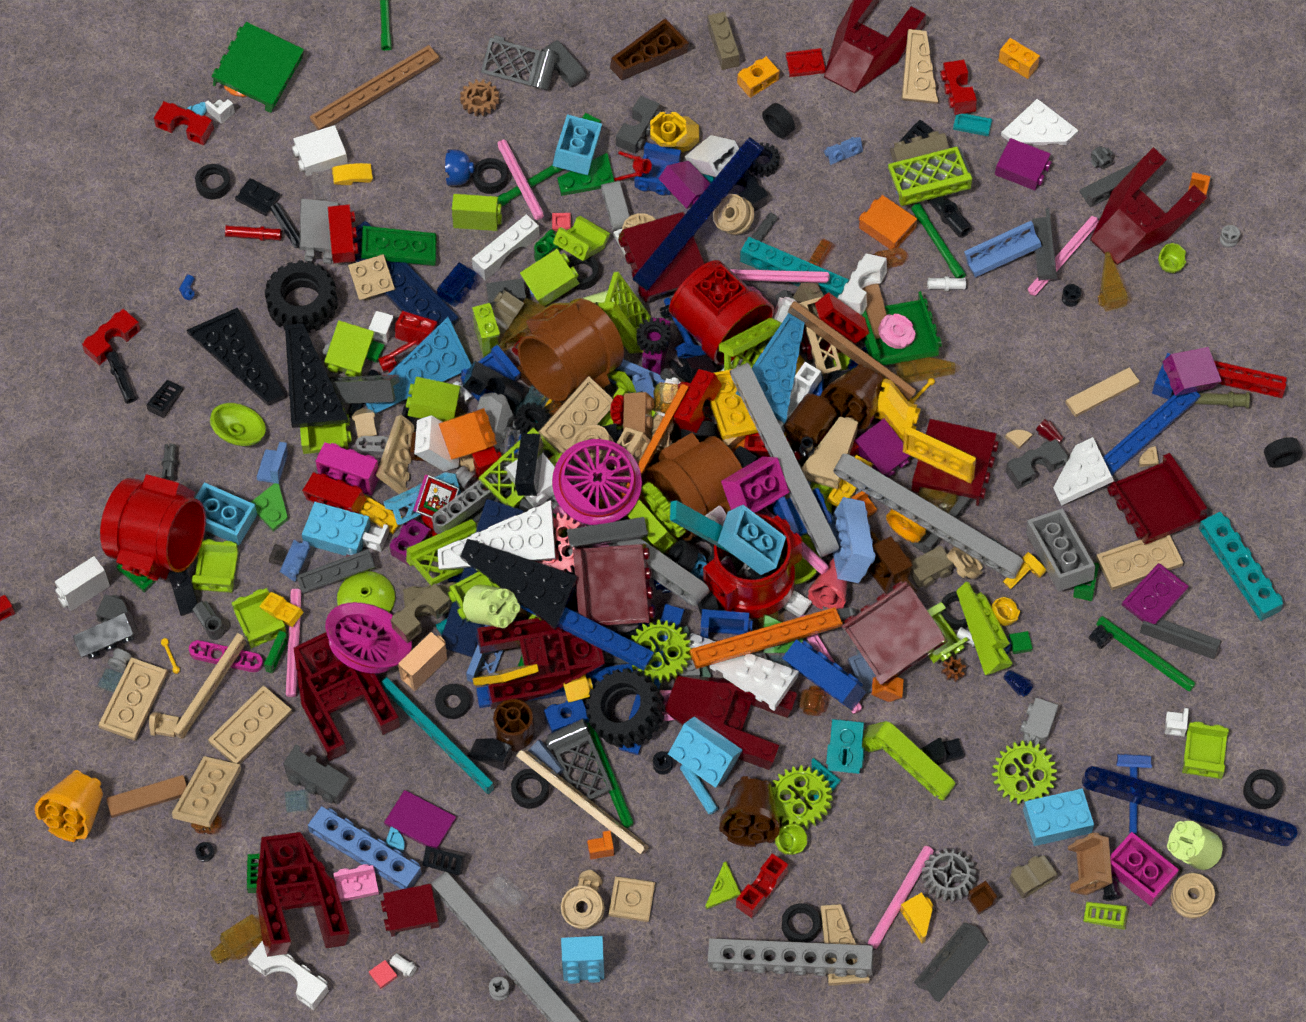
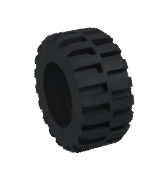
M299 260L298 263L289 262L287 266L284 267L282 265L277 268L278 272L271 274V280L267 281L265 289L268 312L276 325L279 327L283 326L285 330V325L304 324L308 333H311L310 330L315 329V331L321 329L320 325L322 324L326 326L329 323V318L334 317L338 306L335 282L329 271L324 270V267L320 264L315 266L314 262L308 261L304 263L303 260ZM297 288H310L318 293L317 298L313 302L304 306H294L285 301V297Z
M624 668L622 672L617 669L613 670L611 675L608 673L603 675L604 679L601 681L597 680L594 684L596 686L595 689H591L588 694L590 699L586 700V706L589 708L586 710V715L589 718L591 727L602 739L610 745L614 744L616 747L622 748L624 744L626 748H632L635 743L638 746L644 744L643 740L646 738L650 740L653 737L651 734L654 731L658 732L660 728L659 722L662 723L664 720V715L662 714V712H665L663 695L659 692L657 686L640 671L633 670L632 672L630 669ZM628 694L640 696V707L630 720L621 723L611 721L612 707L619 698Z

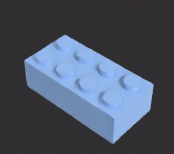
M843 497L833 513L832 523L829 525L839 545V550L833 552L837 579L854 583L861 581L862 577L866 575L870 564L875 560V552H873L872 547L873 539L870 535V524H868L867 519L868 512L864 501Z

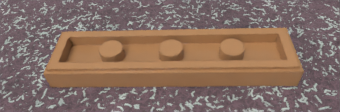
M871 284L862 290L867 292V307L865 310L874 337L879 339L881 337L878 327L881 320L887 314L879 284Z
M184 775L108 797L106 799L111 817L114 818L181 798L187 785Z

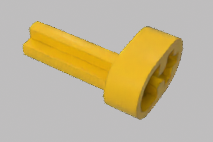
M1027 552L1022 557L1023 564L1014 579L1006 577L1002 582L1009 589H1012L1029 571L1040 578L1046 572L1045 567L1032 554Z

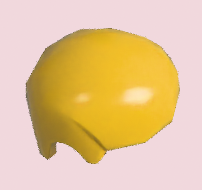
M1001 597L996 599L991 606L1000 625L1009 626L1018 620L1020 610L1017 609V605L1012 599Z

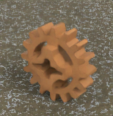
M475 79L474 84L470 81L468 82L469 87L463 86V91L460 92V102L463 104L464 110L468 109V114L474 112L475 116L478 113L484 116V112L491 114V108L496 110V104H499V91H497L496 86H492L490 81L486 84L485 79H482L481 82Z

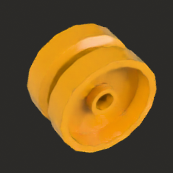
M893 509L886 515V521L893 531L907 541L918 543L926 534L927 529Z

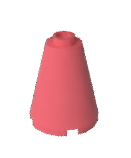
M833 558L828 564V571L820 574L808 591L809 600L812 601L813 605L822 610L823 606L841 609L846 603L848 581L837 579Z

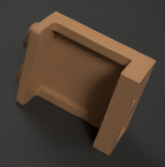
M1090 833L1087 837L1078 839L1075 843L1068 846L1069 851L1077 853L1079 876L1078 881L1070 884L1071 892L1088 895L1112 884L1108 837L1100 836L1099 833Z

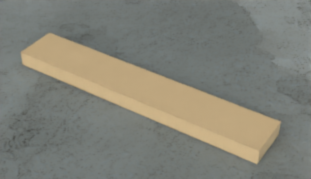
M237 633L174 728L173 732L178 738L183 739L246 645L245 638L241 634Z

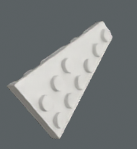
M552 501L545 502L541 506L529 509L525 513L513 516L488 527L486 530L474 533L470 537L438 549L439 570L471 567L460 557L467 539L531 561L556 559Z
M693 633L687 638V640H690L691 645L688 647L691 649L716 642ZM746 654L710 665V669L720 671L725 679L743 691L756 695L755 699L758 701H764L769 704V708L775 711L796 681L799 673L798 670L753 654Z

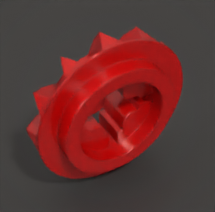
M616 395L611 403L610 415L614 424H623L624 396Z

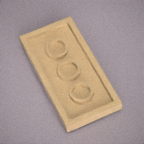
M588 376L538 433L559 453L563 454L572 446L573 438L579 430L592 424L597 425L610 410L613 398Z
M1170 535L1144 545L1142 540H1138L1096 555V559L1111 591L1143 580L1158 563L1169 571L1183 566V561Z
M131 658L99 722V728L136 741L168 674L167 670Z
M263 685L208 739V742L230 762L240 764L292 713V709Z
M204 756L172 812L173 819L210 827L241 771V765Z

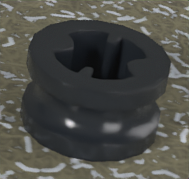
M202 842L197 845L195 852L200 861L207 862L214 857V849L210 843ZM208 848L209 854L205 853V856H202L201 849Z

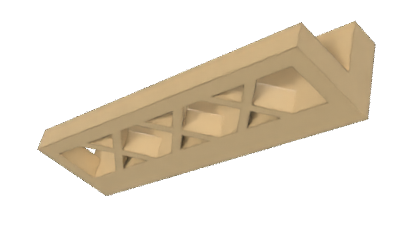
M821 297L801 302L799 304L809 311L807 305L814 304L819 299H821ZM804 325L816 369L822 372V376L841 370L836 348L830 344L827 352L820 349L819 342L822 337L817 340L816 335L818 334ZM827 356L835 360L836 367L826 369L824 361Z
M625 427L617 441V444L625 448L633 456L637 464L650 443V439L643 432ZM629 434L634 435L632 441L626 443ZM621 460V461H620V467H623V466H625V464H624V462ZM614 464L606 465L607 469H611L613 467H615L616 469V466ZM627 470L618 474L617 477H630ZM601 477L598 478V479H596L595 482H596V481H599V482H600V481H601ZM613 482V483L618 484V485L623 486V487H626V485H627L628 482ZM611 488L619 497L621 496L622 492ZM605 491L610 505L614 506L617 502Z

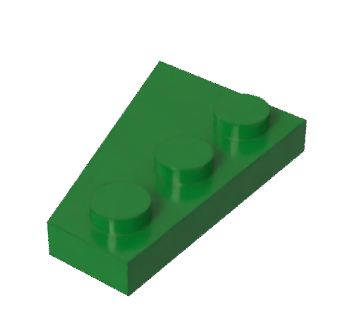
M605 153L592 160L588 175L570 171L558 177L557 181L561 196L601 189V184L614 182L608 154Z

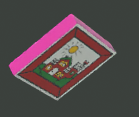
M425 475L413 511L432 519L435 512L457 497L459 488Z

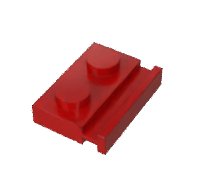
M821 48L786 52L789 77L825 73Z

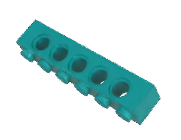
M751 237L747 238L740 251V262L759 270L828 272L829 281L827 283H818L823 296L829 292L838 298L839 294L843 293L845 284L849 282L847 278ZM789 282V283H791V284L796 285V286L799 287V286L801 285V283H811V282Z
M1221 511L1202 520L1199 526L1200 532L1259 620L1262 621L1280 612L1283 606L1282 597L1274 591L1269 578L1263 575L1259 563H1255L1249 548L1245 547L1241 542L1238 532H1234L1230 520L1226 516L1224 517ZM1217 533H1223L1225 536H1219ZM1228 548H1232L1236 552H1231L1228 550ZM1238 564H1244L1246 567H1240ZM1248 579H1254L1256 583H1252ZM1259 595H1265L1267 598H1261Z

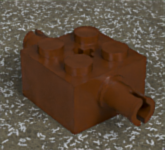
M871 531L870 535L873 539L872 547L873 552H875V560L870 564L868 571L887 594L893 591V586L899 582H908L914 592L917 593V589L908 579L913 567L911 559L903 553L899 543L894 541L891 536L879 541L875 533Z

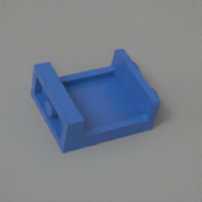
M646 142L643 159L651 161L652 169L649 173H642L641 177H635V188L641 191H653L658 195H670L671 192L658 178L667 165L680 163L681 150L661 147Z
M498 345L491 349L490 354L478 361L515 382L520 379L519 370ZM465 368L461 371V381L463 383L467 372ZM486 388L481 392L480 395H477L472 392L473 396L477 401H479L480 397L484 394L493 393L491 390Z
M815 488L812 492L830 525L832 523L831 513L826 508L823 494L820 493L819 488ZM785 496L781 497L771 505L775 516L778 515L782 520L785 519L794 534L797 533L799 536L808 534L791 498L785 499Z
M702 609L700 636L709 639V632L735 635L751 632L753 620H749V613Z

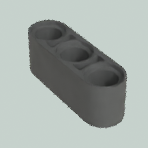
M558 40L544 47L554 50V54L558 55L554 70L558 71L557 73L566 83H569V87L586 78L583 68Z

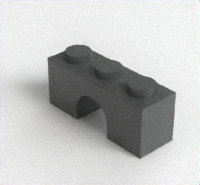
M640 95L632 109V118L640 123L635 126L624 123L616 135V146L636 154L638 149H642L646 135H650V121L660 113V104Z
M1056 439L1051 442L1046 441L1035 450L1030 449L1023 456L1011 459L1007 463L1006 473L1018 490L1034 482L1035 472L1032 466L1037 464L1043 465L1051 473L1065 466L1068 456Z

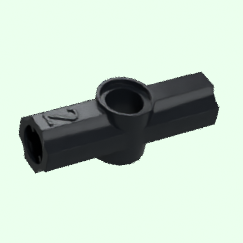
M945 195L927 200L940 215L941 221L944 224H948L958 237L963 238L972 230V226L958 211L956 203L949 201Z

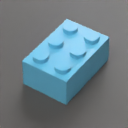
M567 114L552 166L588 175L599 140L602 123Z
M204 482L195 499L201 501L205 509V531L227 541H232L239 546L257 516L255 504Z
M314 502L302 532V539L310 544L309 546L344 556L353 555L362 551V537L364 532L368 533L370 530L369 516Z
M741 505L728 511L718 544L762 575L777 567L786 536L746 506Z
M693 717L684 723L668 755L716 788L727 779L742 749L696 717Z
M1083 788L1025 801L1023 812L1034 846L1092 833L1094 823Z
M602 936L561 938L564 981L576 984L580 980L596 983L600 982V979H604Z

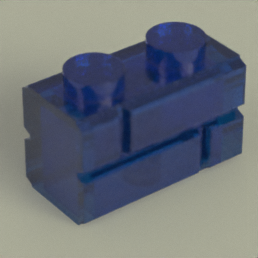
M459 262L438 286L437 295L453 307H456L458 303L462 304L466 299L468 291L474 290L477 286V273Z

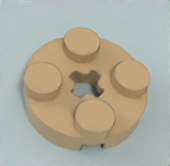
M954 546L947 554V558L956 566V571L962 578L967 576L971 579H976L982 574V571H980L983 568L981 562Z

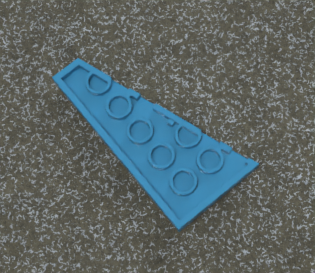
M788 313L752 367L776 419L784 424L787 420V411L790 404V395L805 324L790 313Z
M449 317L435 328L388 374L399 375L400 382L393 386L395 401L365 403L367 409L374 411L376 414L407 399L408 396L412 397L408 393L410 383L414 384L416 377L443 382L460 374L464 368L467 370L471 367V363Z

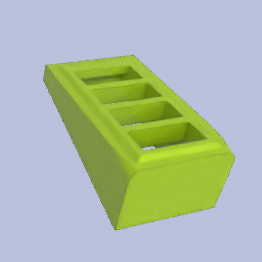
M1086 902L1083 921L1125 930L1128 909L1127 906ZM1093 908L1096 909L1095 918H1091ZM1101 910H1104L1103 919H1099ZM1109 912H1113L1111 920H1108ZM1117 913L1121 914L1120 921H1116Z

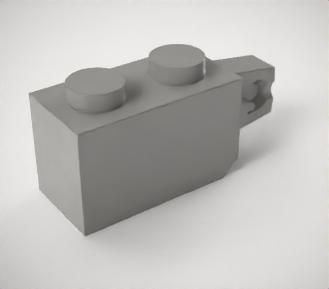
M1035 698L1034 704H1029L1026 713L1029 715L1028 721H1023L1020 730L1023 732L1022 739H1024L1025 746H1028L1030 741H1032V747L1034 748L1037 744L1043 745L1046 743L1057 713V704Z

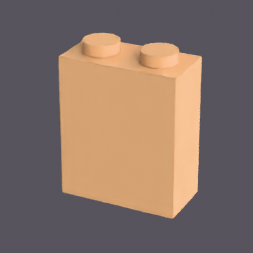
M430 632L398 663L401 680L414 691L447 661L446 642L441 636H435Z

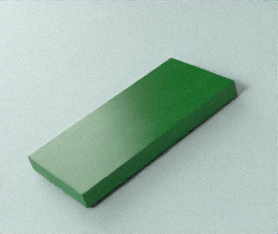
M363 226L361 258L370 259L384 254L386 261L435 266L436 233Z

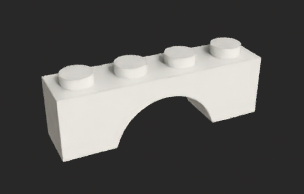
M526 214L472 258L473 270L486 281L500 269L502 262L513 250L519 247L526 248L540 237L539 225Z
M865 254L863 259L859 260L856 271L852 272L850 281L845 284L842 294H839L838 299L862 315L867 307V292L862 289L868 285L880 284L887 273V258Z
M807 362L802 365L794 377L787 420L806 394H812L822 380L821 371ZM777 419V421H778V423H779V425H780V427H781V429H782V431H783V433H784V432H785L784 423L781 422V421H779V420Z
M263 941L248 958L249 965L264 976L279 971L291 974L298 982L297 999L312 1010H315L329 992L326 980L320 976H313L309 968L303 964L301 966L296 964L295 959L289 954L267 957Z

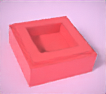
M552 213V229L554 231H558L560 227L565 230L570 229L571 213Z
M386 960L369 971V975L380 989L397 978L396 973Z

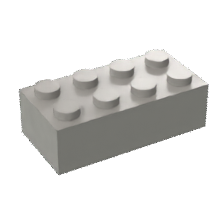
M1063 508L1027 520L1026 535L1058 592L1094 580L1095 565Z

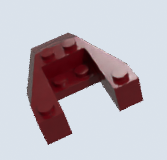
M853 0L836 30L824 78L855 94L872 82L874 78L885 73L891 66L898 64L906 53L908 29L922 30L926 21V14L911 6L889 37H886L863 25L879 3V0Z
M1154 147L1112 190L1090 239L1116 265L1166 241L1207 198L1202 191L1193 185L1165 213L1143 193L1140 188L1167 160Z
M539 618L515 621L506 628L494 626L477 628L476 636L480 654L520 647L524 666L537 664L539 670L536 673L526 675L525 678L488 684L487 691L491 709H496L499 704L509 699H518L525 702L550 694L564 687L563 683L566 685L572 682V680L579 679L605 664L602 649L557 627V630H554L547 622L539 620Z
M326 632L293 647L301 706L329 761L347 753L345 743L329 715L340 708L362 698L382 735L400 727L399 718L376 675L355 670L341 662L332 652Z
M677 676L665 707V713L682 726L691 718L696 717L741 748L742 752L738 759L770 770L779 745L741 730L750 705L788 718L797 693L789 690L775 711L769 708V704L755 699L756 695L743 691L725 678Z
M301 832L261 837L256 898L262 941L267 957L287 954L291 944L282 910L314 906L325 948L345 946L350 935L335 881L328 876L322 862H319L314 856V851Z

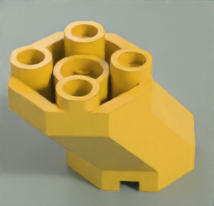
M660 112L650 121V138L661 147L681 150V153L690 151L699 143V125L691 118L680 116L677 112H671V114Z
M884 379L881 386L884 387L883 392L880 391L875 418L885 419L902 442H904L906 427L909 426L915 430L917 429V426H914V424H917L921 408H917V404L910 403L892 380Z

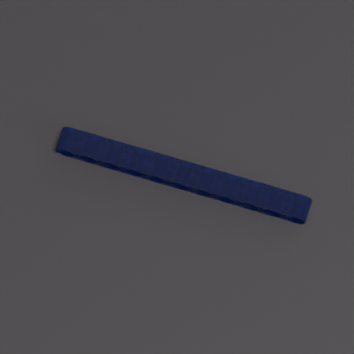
M751 137L745 141L632 279L646 291L652 287L764 150L762 145Z
M1091 766L1087 768L1082 778V785L1088 790L1276 845L1290 846L1298 834L1297 828L1291 823L1099 767ZM1088 776H1094L1096 781H1091ZM1107 781L1114 782L1116 786H1109ZM1126 787H1132L1135 792L1128 791ZM1146 793H1152L1155 798L1148 797ZM1165 798L1172 799L1174 803H1168ZM1185 804L1192 805L1193 809H1188ZM1204 810H1210L1213 815L1206 814ZM1224 815L1230 816L1232 821L1226 820ZM1243 821H1249L1252 826H1246ZM1263 827H1269L1271 832H1266ZM1282 832L1289 833L1291 838L1285 837Z

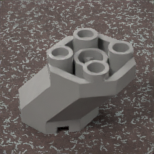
M488 393L480 397L477 410L485 409L497 442L493 446L496 452H500L505 431L514 420V415L504 395Z

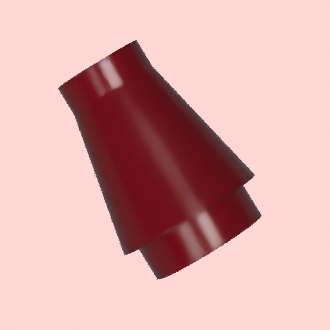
M1046 419L1036 428L1038 435L1050 442L1056 439L1060 443L1064 439L1053 423Z

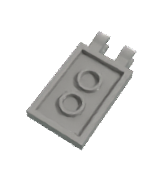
M301 199L299 250H305V262H312L314 251L323 252V263L331 264L332 251L328 207L338 206V202Z

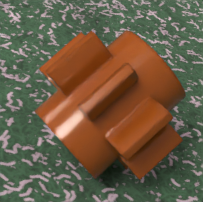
M951 656L949 663L943 662L942 665L946 668L941 673L947 676L946 680L952 678L957 682L958 676L963 677L965 675L962 670L965 669L966 665L961 664V658L954 660ZM951 666H953V669H957V671L950 670Z

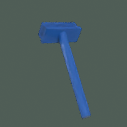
M665 298V299H664L665 305H666V306L669 305L670 302H671V299H670V298ZM671 316L685 343L675 347L677 356L686 359L705 355L706 353L702 350V346L695 345L688 331L676 318Z
M1117 754L1116 766L1130 767L1129 834L1133 832L1137 835L1138 767L1152 768L1151 756Z

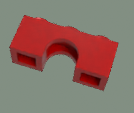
M965 60L943 63L940 77L941 81L945 82V94L949 95L948 103L949 107L953 108L954 115L976 112L977 99L973 86L961 87L962 85H968V70Z
M163 101L154 116L155 126L170 133L179 125H187L186 134L188 140L203 146L214 130L213 122L209 117L198 115L190 109L185 110L174 103Z
M122 309L120 312L115 313L106 324H102L93 335L88 336L82 343L84 353L100 366L107 360L106 355L112 352L108 341L113 337H121L128 342L141 331L139 322L125 309Z
M698 369L673 415L681 429L697 433L705 418L702 413L704 401L706 399L714 401L722 386L715 373Z
M772 853L760 868V873L751 885L748 884L737 897L736 908L750 918H753L788 874L789 864Z

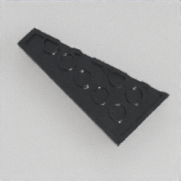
M238 307L187 330L189 336L265 404L269 406L285 398L280 385Z
M304 324L285 325L292 428L349 423L348 417L342 408Z
M467 539L460 555L461 559L476 571L489 578L492 583L500 588L510 590L515 595L517 602L535 613L538 618L547 622L554 630H557L576 584L577 576Z

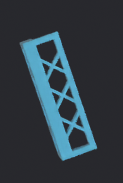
M444 472L434 477L459 488L456 475L453 473ZM422 483L384 501L385 509L393 510L398 525L421 515L413 512ZM460 488L458 490L457 496L461 494ZM407 507L409 509L406 516L401 518L399 509Z

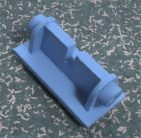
M851 137V139L841 142L840 145L836 144L826 147L824 154L829 158L830 165L863 152L861 137Z
M645 371L632 376L636 393L640 391L648 393L654 399V409L657 408L659 397L656 394L649 372Z
M293 540L279 572L295 582L297 579L296 575L299 574L310 550V544L307 541L299 543Z

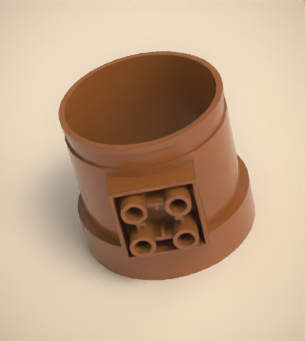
M582 298L574 299L570 303H553L528 319L526 323L531 333L523 337L518 345L519 361L525 375L542 395L554 401H566L588 376L605 390L604 387L610 384L607 375L620 367L624 358L623 343L612 320L595 303Z
M692 432L661 450L657 463L645 471V483L650 482L668 501L677 500L704 516L718 506H721L727 515L731 509L721 481L741 470L742 466L730 448L719 438L709 436L704 441L699 442ZM685 529L686 533L680 536V538L690 540L697 535Z

